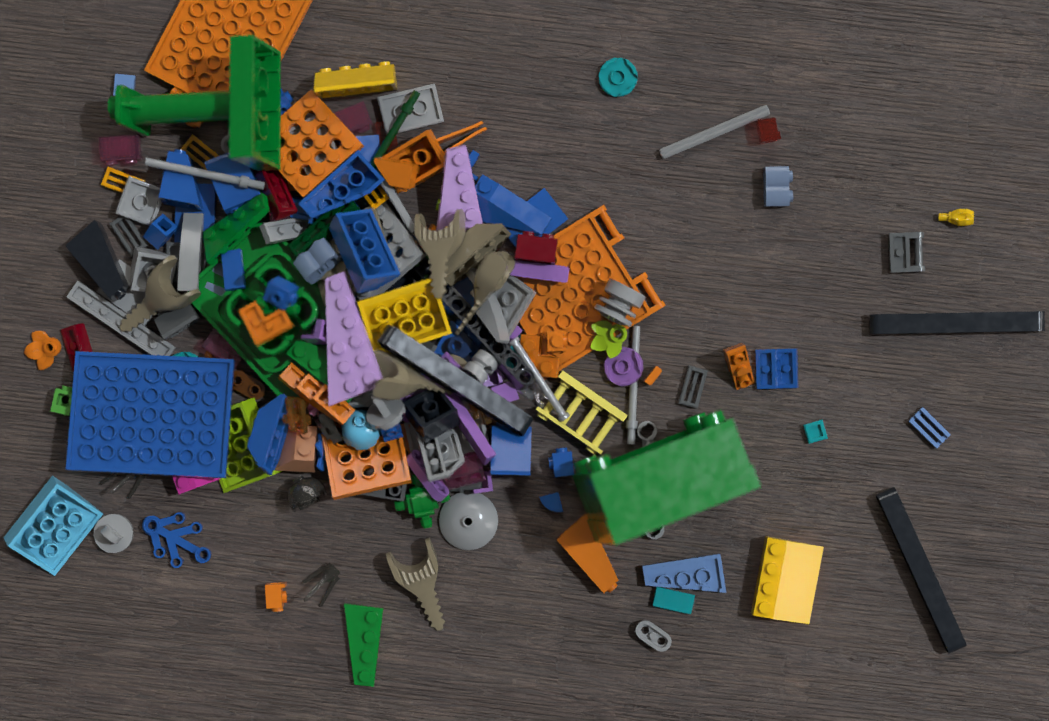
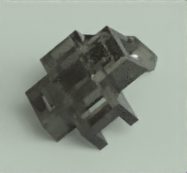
M321 411L316 412L315 415L317 417L313 421L327 440L330 439L333 444L342 441V431L339 428V423L335 420L332 421L330 417Z

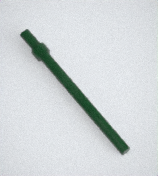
M413 90L407 102H404L400 108V114L370 162L375 169L377 166L374 163V158L384 156L405 119L414 110L413 106L420 96L419 92Z

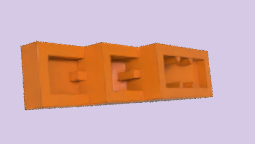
M292 362L278 377L293 392L341 425L355 411L346 401L329 406L328 386L326 384L323 386L309 373L306 375Z

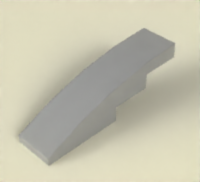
M184 213L177 291L199 289L201 253H203L204 213Z
M471 268L465 273L473 284L477 270L475 268ZM473 289L470 293H471L472 296L474 297V289ZM492 294L476 314L497 342L508 344L510 338L506 321L495 294Z

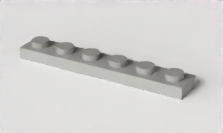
M80 281L75 283L67 295V298L151 355L171 356L176 349L174 345L141 323H138L137 328L133 327L131 332H122L120 329L121 320L127 319V313Z

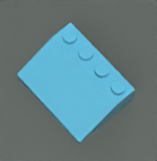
M51 476L3 538L8 547L55 576L102 517L103 513L69 486Z

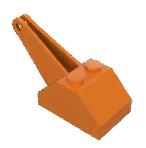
M480 121L472 126L437 139L431 129L426 130L383 157L418 164L416 186L443 170L445 151L443 152L440 144L464 135L484 123ZM484 127L477 130L450 148L463 145L475 136L485 132L487 128Z

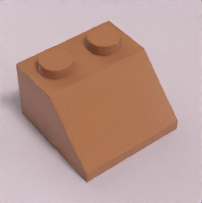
M297 425L288 430L275 471L315 473L317 453L315 443L318 442L317 426Z

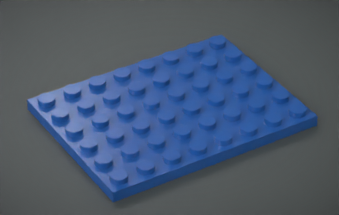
M76 351L66 470L226 479L235 360Z

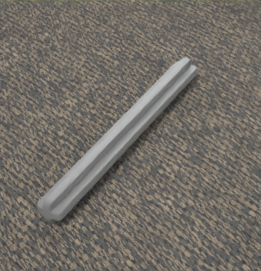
M767 105L761 106L661 148L659 153L662 159L673 156L766 117L770 114Z

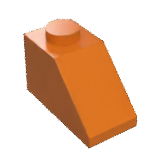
M384 157L374 158L375 165L390 186H395L396 190L403 192L415 188L418 164Z

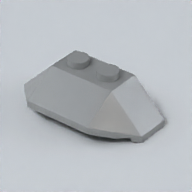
M452 428L427 443L416 431L419 449L429 482L449 478L465 462L456 428Z

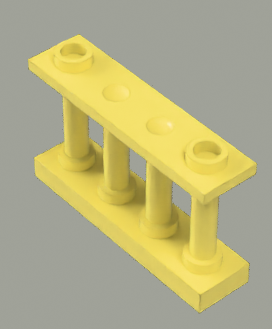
M562 370L558 376L561 379L559 382L561 384L554 392V395L559 401L567 388L569 389L572 386L577 390L575 393L577 394L565 411L570 416L562 422L550 415L553 407L549 401L543 409L537 406L536 410L539 411L537 416L545 421L548 418L585 443L587 445L585 449L596 455L597 452L602 454L603 451L598 448L615 422L618 423L619 420L624 422L628 415ZM588 397L594 401L592 403L593 407L578 429L573 431L566 424L582 400H586ZM604 408L610 412L609 418L591 443L582 435L597 413Z

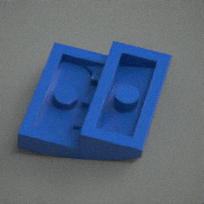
M797 348L756 350L757 389L798 388Z

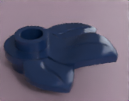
M463 331L459 336L451 337L446 343V350L449 354L461 356L467 363L472 361L471 358L480 350ZM454 342L459 343L460 347L458 350L452 348Z

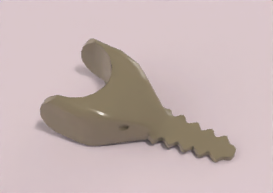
M456 209L453 221L448 227L438 231L427 229L424 216L421 213L415 215V236L429 257L428 263L431 265L429 270L432 272L430 278L433 280L430 285L434 287L431 293L435 295L436 299H441L443 294L447 292L444 288L447 285L445 279L448 277L445 272L449 269L446 264L449 262L448 259L463 243L466 217L462 209Z
M508 252L489 253L483 258L474 277V306L457 329V335H459L486 300L502 288L512 273L516 264L514 257Z
M175 255L166 257L152 270L147 278L145 298H143L142 304L137 303V309H132V314H127V319L121 320L120 329L122 332H131L133 327H138V323L143 324L144 319H150L151 314L156 315L160 311H174L185 308L201 295L199 289H194L181 295L173 288L170 276L171 269L178 261Z
M381 350L374 351L383 377L376 381L372 391L375 398L400 400L414 391L424 388L428 390L433 389L436 392L438 390L442 393L447 392L451 395L452 392L429 377L419 373L392 353Z
M429 537L425 539L428 553L425 559L417 565L401 564L394 558L391 552L386 553V557L395 580L418 597L417 601L422 602L420 607L425 608L424 614L429 615L428 621L432 622L431 627L439 631L443 629L445 620L441 618L443 613L439 611L441 606L437 604L439 599L435 597L437 593L434 588L439 566L437 554Z

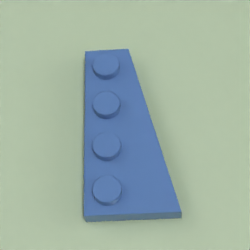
M720 553L642 565L645 586L726 593Z

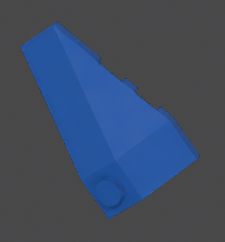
M357 150L298 204L311 218H315L370 194L385 180Z
M483 174L475 185L483 223L503 224L505 227L518 229L519 231H529L542 235L552 219Z

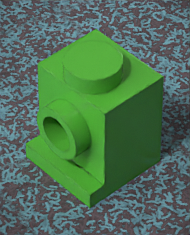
M62 385V389H55L51 412L70 416L73 387ZM65 396L69 398L67 404L63 402Z

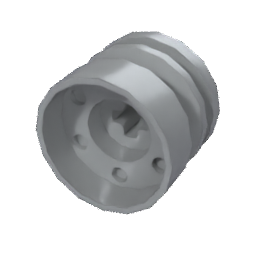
M609 278L604 291L610 297L609 299L599 297L598 300L606 305L603 307L596 304L594 309L603 317L618 325L631 327L632 322L625 317L628 315L635 318L636 315L630 311V308L640 309L646 297L632 288Z

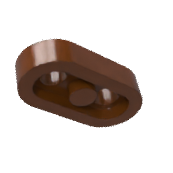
M234 371L233 389L249 398H255V400L261 399L265 395L266 387L263 382L244 371ZM237 376L242 379L240 384L235 383ZM254 386H257L259 388V392L257 394H254L252 392V388Z

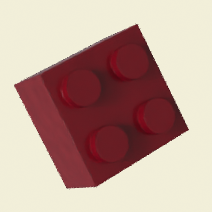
M523 231L522 234H518L515 260L554 265L558 239H554L552 234H542V237L534 236V232Z

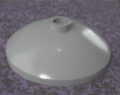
M473 491L459 492L450 497V500L443 505L439 516L440 530L444 538L454 547L462 550H475L486 545L495 535L498 527V514L494 504L483 494H473ZM466 518L472 519L471 525L465 524Z

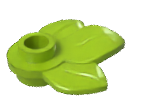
M598 321L592 324L591 327L597 335L591 343V349L596 351L606 350L610 359L619 355L622 350V343L627 338L626 328L618 324L612 325L608 321ZM619 330L621 336L615 338L613 335L614 331Z

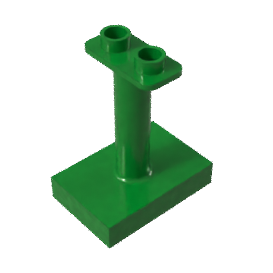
M254 35L230 36V90L143 95L125 85H117L115 96H110L108 100L110 118L116 120L119 126L142 136H149L151 125L230 120L229 158L257 171L281 170V52Z

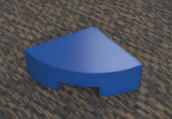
M558 492L539 497L547 509L554 512H563Z

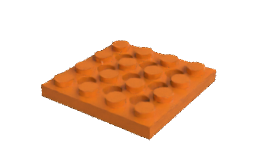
M311 89L281 115V139L285 140V145L281 147V170L278 171L305 198L357 150L360 151L364 146ZM308 113L315 114L314 120L310 122L305 121V116ZM293 126L300 127V132L296 135L290 134V129ZM322 126L328 128V132L325 135L318 134V129ZM312 140V147L308 149L303 148L304 141ZM335 140L341 142L338 149L330 147L331 143ZM291 153L298 154V158L294 162L288 161V156ZM318 154H325L326 159L323 162H316ZM304 167L311 168V172L307 176L301 175V170Z
M336 422L320 426L333 500L412 483L403 437L384 442L383 436H379L377 443L373 447L366 449L371 452L370 456L362 458L360 455L366 450H356L355 447H349L347 444H338V440L342 438L341 424ZM384 446L390 447V451L386 454L380 453V449ZM344 455L351 456L349 462H342L341 458ZM386 464L394 466L389 472L384 471L383 467ZM366 469H374V473L372 475H364V471ZM349 472L355 474L352 480L344 479V476Z

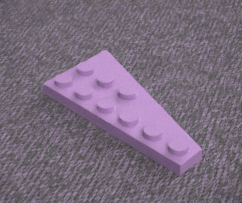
M465 144L446 149L436 231L443 230L445 226H448L454 219L456 209H462L466 217V233L475 224H483L468 151Z
M341 272L325 279L329 406L371 391L376 381L383 378L346 272Z

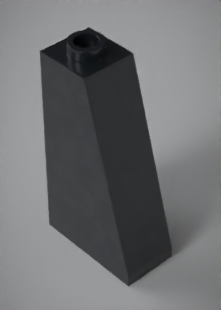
M94 220L65 246L109 299L114 301L120 300L127 294L126 291L130 287L104 226L99 221Z

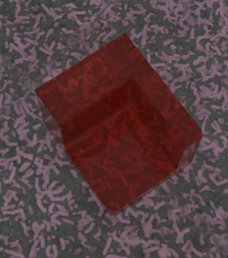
M775 117L756 120L760 144L781 139Z

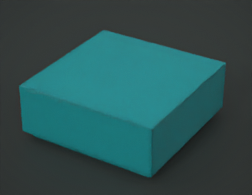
M823 419L803 425L808 444L828 439Z

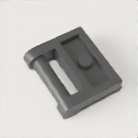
M924 232L888 233L890 273L925 272L922 249ZM909 239H914L915 266H910Z

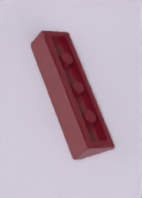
M253 169L257 181L265 182L262 192L268 198V205L274 220H280L297 213L298 210L282 174L278 170L257 171Z
M84 323L61 329L73 373L75 352H93Z

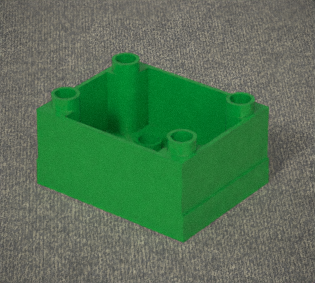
M722 409L707 415L705 412L684 419L683 423L686 430L613 459H610L609 454L596 458V455L573 463L577 473L572 474V478L586 511L587 522L595 542L617 545L760 488V482L753 464H750L733 418L725 419Z

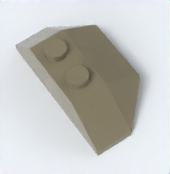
M475 224L465 233L462 245L448 259L449 262L446 266L449 269L445 272L448 277L445 281L453 286L456 282L467 278L468 276L465 273L471 268L478 269L486 254L498 252L511 233L503 224Z

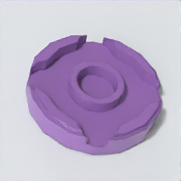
M622 347L621 352L616 357L610 359L607 356L604 362V372L607 378L614 384L630 386L641 377L643 360L634 349Z

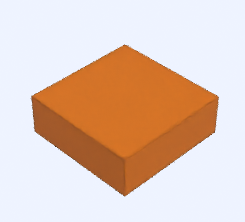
M655 366L644 382L652 385L662 372V369Z

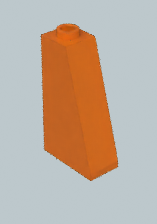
M585 513L556 539L603 593L606 591L610 593L618 586L616 582L619 580L602 544L595 542L587 522V514Z

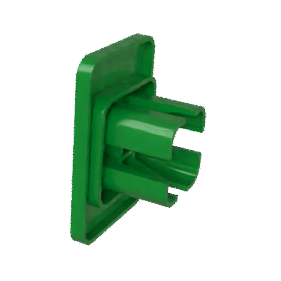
M257 223L252 228H249L239 241L236 240L229 247V250H242L246 288L226 291L222 296L205 288L207 281L225 288L224 277L212 272L218 263L222 264V256L220 255L213 265H209L199 274V291L201 295L192 304L277 396L285 394L291 401H296L301 397L281 382L278 377L291 362L306 375L309 373L286 353L298 338L301 339V335H311L312 326L316 324V319L326 321V307L324 306L318 283L315 282L311 285L307 282L293 264L296 257L289 249V244L284 241L266 245L260 226L264 223ZM279 276L299 287L296 304L300 306V313L290 317L293 325L292 328L257 346L239 310L255 302L258 294L264 295L268 283ZM315 345L327 351V345Z

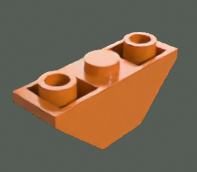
M739 343L723 349L736 390L754 384L746 346L743 343Z

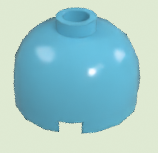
M364 409L355 410L341 426L344 442L348 446L355 447L356 450H366L373 447L381 435L380 429H373L369 425L366 418L367 410Z

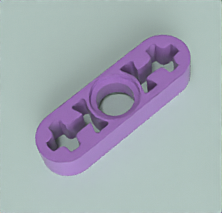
M413 450L407 455L408 466L431 497L439 502L449 495L447 486L441 479L432 482L428 481L421 452Z

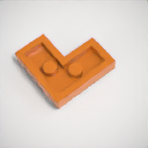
M255 301L239 310L257 346L293 327L286 311L282 309L265 317L262 309Z
M521 334L520 344L541 376L557 378L560 357L541 355L542 336Z

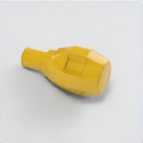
M956 209L949 213H939V221H949V223L957 226L973 225L974 211Z

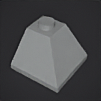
M135 247L131 264L130 289L145 292L147 278L152 270L166 257L171 255L153 249ZM176 264L171 269V284L173 283Z

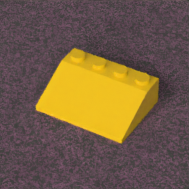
M379 62L378 66L372 67L370 64H361L359 68L351 69V66H342L337 71H331V68L320 69L319 73H315L314 92L320 99L397 90L395 66L390 64V62Z
M431 278L357 301L373 351L389 352L377 343L387 325L398 328L419 343L452 334L441 299H436L435 295L431 293L434 288L430 285L433 281Z
M765 536L751 614L769 619L809 624L824 547Z

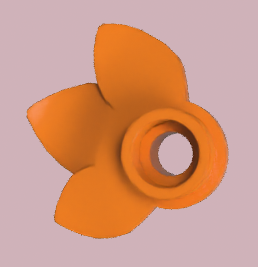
M34 331L31 333L34 342L26 346L24 354L30 359H37L38 370H44L53 364L54 356L60 353L61 343L58 339L49 337L44 331ZM49 344L52 345V350L49 349Z

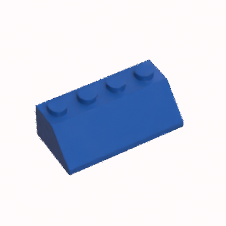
M372 209L335 214L329 229L357 293L377 290L401 275Z

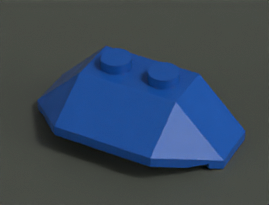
M280 394L258 410L253 422L251 436L248 438L247 447L258 466L267 475H272L278 465L289 429L290 409L293 402L285 394Z

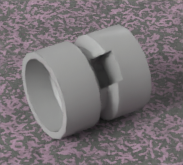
M480 349L472 357V361H469L461 370L484 384L488 379V375H492L498 368V362L491 354Z

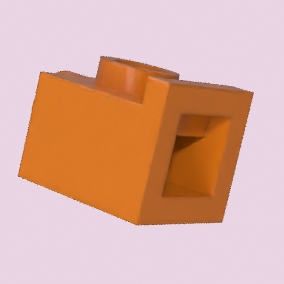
M547 331V352L567 351V331Z
M287 582L265 584L266 609L271 608L272 612L283 611L284 603H287V591H283V588L287 586Z

